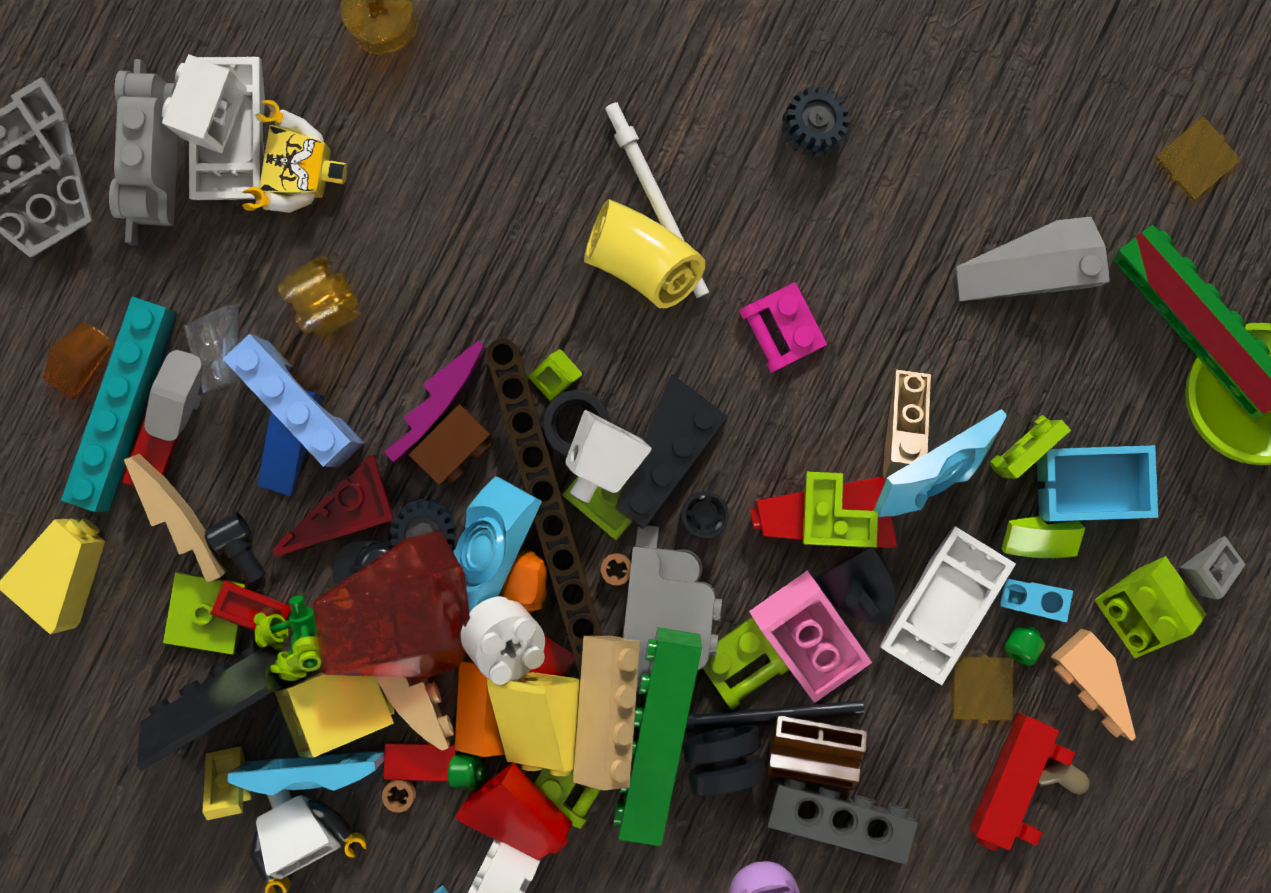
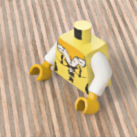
M272 100L260 101L261 104L267 105L271 112L268 118L259 113L255 114L256 119L260 122L275 121V125H269L260 186L250 187L242 192L245 194L250 193L256 199L255 204H243L242 206L245 210L253 211L262 206L265 210L291 213L310 205L314 198L323 197L326 181L340 184L345 183L347 163L329 161L330 148L324 143L321 133L305 119L286 110H279L276 102Z

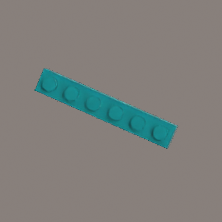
M131 297L61 501L93 512L109 511L125 466L124 459L128 457L178 312Z

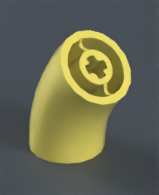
M610 199L605 201L596 218L584 256L585 263L624 281L647 297L658 308H669L686 298L697 286L705 270V259L688 243L645 215Z

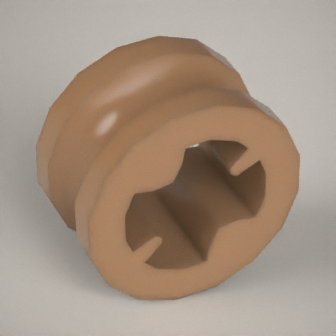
M613 553L603 560L601 574L607 583L621 585L630 579L631 561L627 556L621 553ZM615 559L617 563L624 562L626 564L627 570H623L626 573L624 577L618 579L616 575L609 576L607 574L606 568H611L607 564L611 560Z
M391 780L382 792V801L385 807L392 812L400 813L406 811L416 798V789L410 780ZM395 786L398 790L405 788L408 794L404 799L407 802L402 804L399 799L393 801L390 796L394 793V790H391V788Z

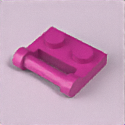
M796 282L739 310L743 320L747 319L768 360L766 366L770 373L827 345ZM766 309L769 310L789 350L788 353L782 356L760 315V312Z

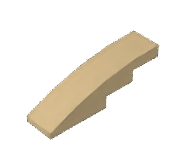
M140 454L124 459L151 526L166 522L179 555L193 550L206 582L220 578L227 572L220 556L208 542L204 527L191 507L170 482Z

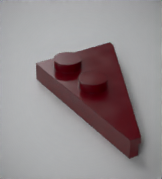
M368 456L350 476L337 485V488L330 495H327L314 507L304 520L292 531H289L273 548L274 557L393 521L394 514L376 456Z

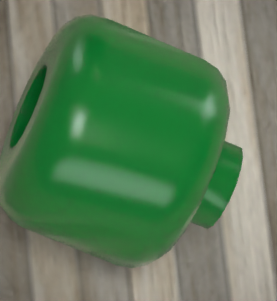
M1017 627L1005 642L1004 650L1014 661L1025 666H1032L1044 651L1045 642L1040 637L1041 633L1033 627Z
M457 753L449 762L447 780L452 788L473 791L477 789L486 777V768L483 767L482 759L477 755Z

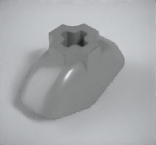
M180 350L172 351L166 356L149 395L144 427L148 434L167 441L175 440L185 428L193 409H198L202 398L198 394L202 379V365L199 357Z

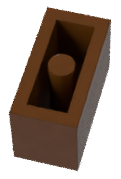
M459 404L409 456L438 485H444L447 481L452 485L466 472L463 465L472 456L477 460L491 447L488 440L493 435L464 406Z

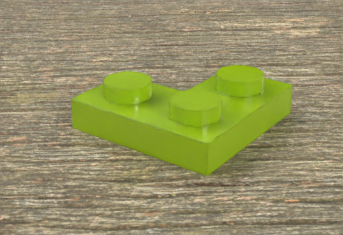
M805 472L802 544L877 547L878 511L842 509L843 473Z

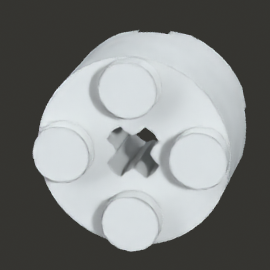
M498 596L479 603L469 613L471 618L466 627L463 625L461 630L462 646L483 675L491 679L493 683L502 685L508 681L519 679L532 669L542 665L545 659V636L543 630L521 603Z
M494 839L468 893H525L540 860H536Z

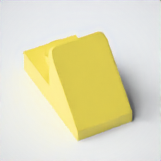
M241 746L206 753L202 812L207 820L243 813V802L252 798L251 791L228 783V773L245 762Z

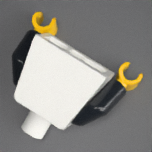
M283 789L273 796L267 795L272 810L259 816L256 820L257 830L254 832L250 857L262 880L268 881L265 893H277L273 885H279L283 893H287L290 887L288 875L341 847L339 841L345 842L346 855L354 858L356 853L349 845L352 842H359L366 849V838L361 833H352L351 826L343 817L319 799L311 800L302 795L292 799L289 790Z

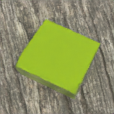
M558 349L549 355L528 378L551 402V400L575 383L582 376V372L561 349Z

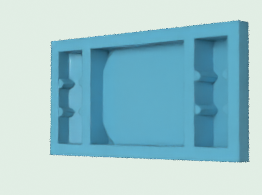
M1002 409L887 477L874 508V511H878V517L896 516L921 510L928 497L941 493L956 482L968 481L985 459L1007 417L1006 413Z
M495 476L466 509L465 530L458 540L456 549L441 563L436 601L457 616L458 620L467 625L471 618L469 613L475 606L489 598L498 597L542 501Z
M385 750L319 755L314 758L293 757L245 761L228 773V783L245 790L270 796L277 794L283 789L304 790L325 787L335 791L359 781L374 772L383 763Z

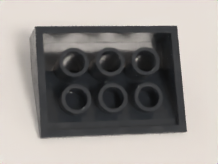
M255 644L240 653L242 661L232 667L227 661L210 671L212 679L202 685L198 680H195L180 689L179 693L182 697L170 703L166 698L150 707L148 711L151 715L140 721L137 766L140 771L291 682L279 678L278 673L270 671V666L275 665L277 660V651L272 646L261 648Z

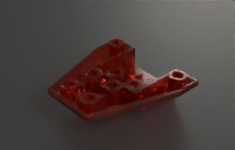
M436 530L403 540L313 601L323 674L429 678L458 668L467 653L461 643L463 625L466 627L470 619L465 572L441 531Z

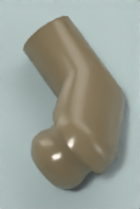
M1064 763L1044 767L1039 779L1041 787L1059 783L1077 795L1085 793L1090 785L1089 778L1084 772L1072 764L1069 766Z

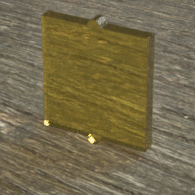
M1204 116L1155 156L1171 175V182H1177L1192 201L1241 160L1225 142V135H1219Z
M980 654L979 657L960 656L954 665L953 719L979 720L981 723H985L987 720H1012L1014 658L988 657L986 654Z

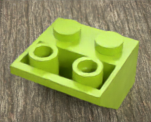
M1166 556L1138 568L1094 600L1134 658L1193 635L1207 615Z

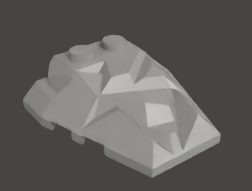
M42 77L12 94L13 102L0 109V234L30 258L93 222L65 111Z

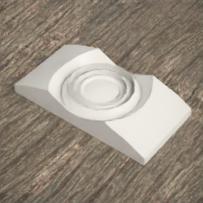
M197 57L229 69L247 87L222 154L189 142V199H255L254 195L242 192L250 187L260 186L265 155L263 122L258 121L255 116L258 113L264 115L265 104L260 103V101L265 100L261 58Z
M953 526L929 560L916 587L899 609L880 648L940 685H943L1016 563L956 526Z

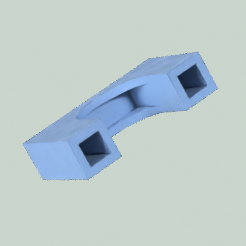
M249 334L223 358L229 367L323 467L339 468L365 444L341 418L334 417L328 413L298 384L288 372L293 366L269 341Z

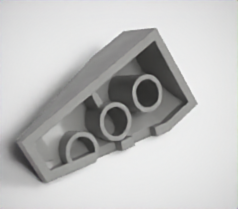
M1092 217L1056 220L955 267L959 302L1092 288L1110 282L1106 246Z

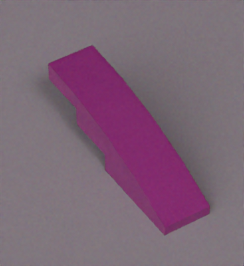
M479 340L423 384L431 396L404 417V420L412 430L384 451L393 463H399L417 447L451 410L470 382L486 351L485 346Z

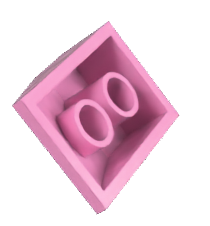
M808 571L749 611L765 637L814 703L872 663Z

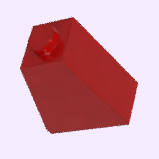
M512 763L468 795L455 816L461 823L499 842H503L536 860H540L550 852L553 855L558 853L568 842L566 835L573 823L515 763Z

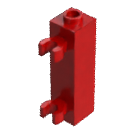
M1020 712L1017 713L969 828L978 837L976 841L978 844L993 851H997L999 846L1010 851L1015 837H1019L1031 844L1038 845L1043 832L1030 824L1022 822L1048 757L1069 766L1072 763L1075 752L1055 743L1059 730Z

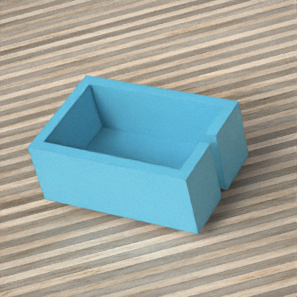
M1155 445L1050 449L1037 461V482H1045V488L1038 489L1039 516L1044 521L1158 518Z

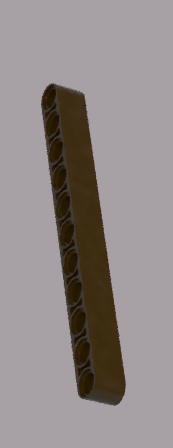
M498 338L492 341L487 348V361L525 490L535 497L534 488L537 483L547 481L553 487V496L548 501H542L534 521L581 678L584 637L575 633L574 623L581 618L588 619L594 626V631L589 636H603L521 353L511 340ZM502 346L510 347L513 350L512 360L505 365L497 364L494 357L496 350ZM511 380H519L523 385V392L516 399L507 398L504 392L505 385ZM524 413L531 415L533 419L532 429L527 433L516 431L514 427L516 417ZM537 447L543 453V461L539 466L532 468L525 463L524 455L529 448ZM550 515H556L563 521V530L558 535H550L544 529V521ZM565 549L573 555L574 562L570 568L561 569L555 565L554 555L558 550ZM569 584L579 585L584 593L583 599L577 603L567 601L564 597L565 587Z

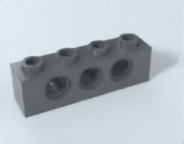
M785 778V781L775 779L765 816L767 827L907 865L918 824L913 816L909 815V809L894 804H889L888 809L875 806V800L868 797L854 795L852 800L841 797V791L831 787L820 786L819 790L805 787V781ZM804 801L816 803V809L810 816L798 814V807ZM837 811H849L850 818L846 824L841 826L833 824L832 819ZM876 819L883 820L884 828L879 834L871 835L867 833V827L871 821Z

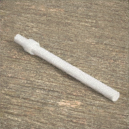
M618 102L607 106L605 110L616 131L614 137L620 149H625L660 224L684 241L637 144L639 138L634 127L628 125ZM703 278L700 279L697 286L693 289L696 298L709 293Z

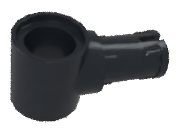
M235 511L205 529L206 538L213 550L220 557L225 555L227 559L232 558L248 585L266 574L250 548L252 545L250 540L253 539V534L240 513Z

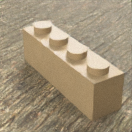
M584 636L573 783L599 790L630 788L640 651L639 640L615 636Z

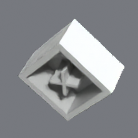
M188 54L185 63H181L176 71L175 83L177 85L173 95L168 97L163 105L162 124L180 138L222 154L247 87L229 69Z

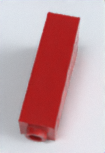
M884 476L843 483L842 509L874 511L885 484ZM805 491L754 500L756 508L750 509L753 529H760L762 536L803 540ZM891 516L878 517L877 547H897Z

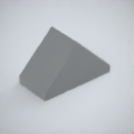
M1224 536L1179 568L1199 596L1218 600L1224 597L1246 564Z

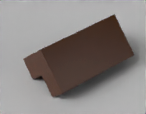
M778 716L770 737L767 774L855 790L859 783L860 762L866 750L867 731Z

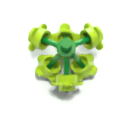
M340 590L338 597L328 599L325 604V611L314 613L312 608L306 607L303 596L298 595L289 600L292 613L287 621L278 614L266 616L260 612L255 615V641L261 648L272 646L274 650L281 649L288 637V628L292 627L293 635L290 651L278 653L275 665L270 666V671L278 673V677L281 679L297 681L305 677L306 672L320 668L323 659L325 660L324 665L328 670L335 666L339 669L347 665L354 655L352 650L356 645L351 639L347 641L342 635L334 639L333 629L330 627L324 628L317 621L327 618L331 626H338L341 631L348 630V625L356 621L357 608L355 602L349 598L346 590Z

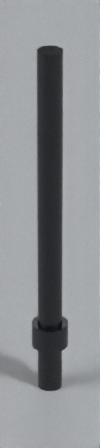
M861 700L693 714V711H689L685 733L695 732L697 728L776 722L778 716L806 720L864 715V706Z

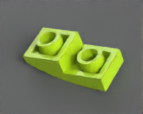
M1040 516L1011 520L1008 522L1002 550L1006 554L1032 558L1074 557L1078 555L1085 527L1079 520L1046 524Z

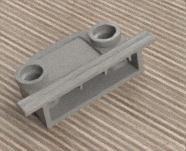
M134 59L133 73L131 71H118L114 87L117 104L115 178L110 185L109 206L114 218H126L125 243L129 245H138L139 225L174 226L178 135L162 124V108L166 99L172 97L177 84L167 83L158 74L146 73L147 65L141 59Z
M646 526L643 530L638 527L636 546L633 547L623 638L640 641L636 706H640L641 694H639L642 672L648 673L650 661L645 660L648 639H655L657 627L700 634L702 651L698 669L706 665L709 656H716L718 635L712 634L713 620L720 621L722 599H715V591L710 584L698 581L702 575L703 567L697 554L687 549L670 550L657 548L659 527Z

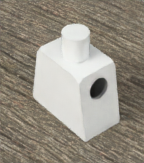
M585 410L566 458L568 468L579 476L570 493L587 503L590 502L598 486L612 493H617L647 457L652 448L638 436Z

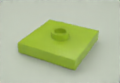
M180 572L175 573L163 643L232 655L236 654L241 626L210 614L224 580L215 579L206 582L204 576ZM229 581L244 588L248 586L246 583Z

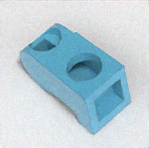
M1007 578L1004 583L1000 606L1067 622L1073 591Z

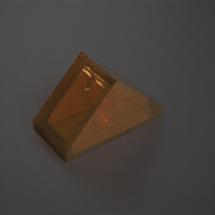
M87 322L81 323L51 347L43 379L69 398L75 399L115 342Z

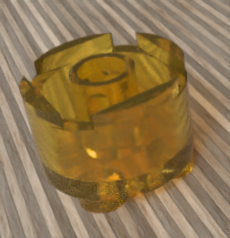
M342 0L341 16L346 28L357 44L372 54L387 55L400 48L403 49L412 41L416 34L418 18L412 0ZM382 10H385V15L379 14L375 19L374 15L376 13H380Z
M322 254L284 277V282L278 285V289L282 297L288 303L292 302L298 312L295 319L301 330L305 334L313 331L318 337L325 338L359 317L361 312L354 310L355 307L359 306V303L345 277L340 271L336 274L332 273L328 266L333 264V262Z

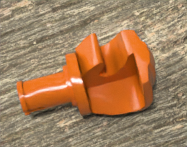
M530 549L519 550L500 591L501 597L521 603L530 615L531 612L542 609V602L545 601L549 591L550 583L546 582L549 569L545 557L538 555L536 551Z

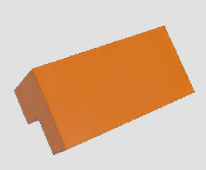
M473 660L459 661L455 750L481 757L505 755L487 688V679L489 678L483 675Z

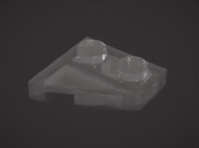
M237 304L223 306L183 326L191 354L199 357L201 360V387L203 393L214 392L235 383L237 380V374L223 360L238 345L239 309Z

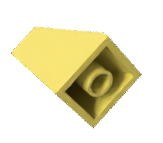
M86 518L53 520L0 580V590L49 634L76 628L81 621L105 541L98 535L100 530Z
M368 656L351 661L339 669L337 667L274 691L299 757H317L394 724L391 717L394 714V707L386 695H383L369 664Z
M534 672L527 673L519 679L508 681L502 685H497L491 679H487V688L507 762L521 764L522 770L539 771L546 768L550 769L551 775H571L572 770H574L580 679Z

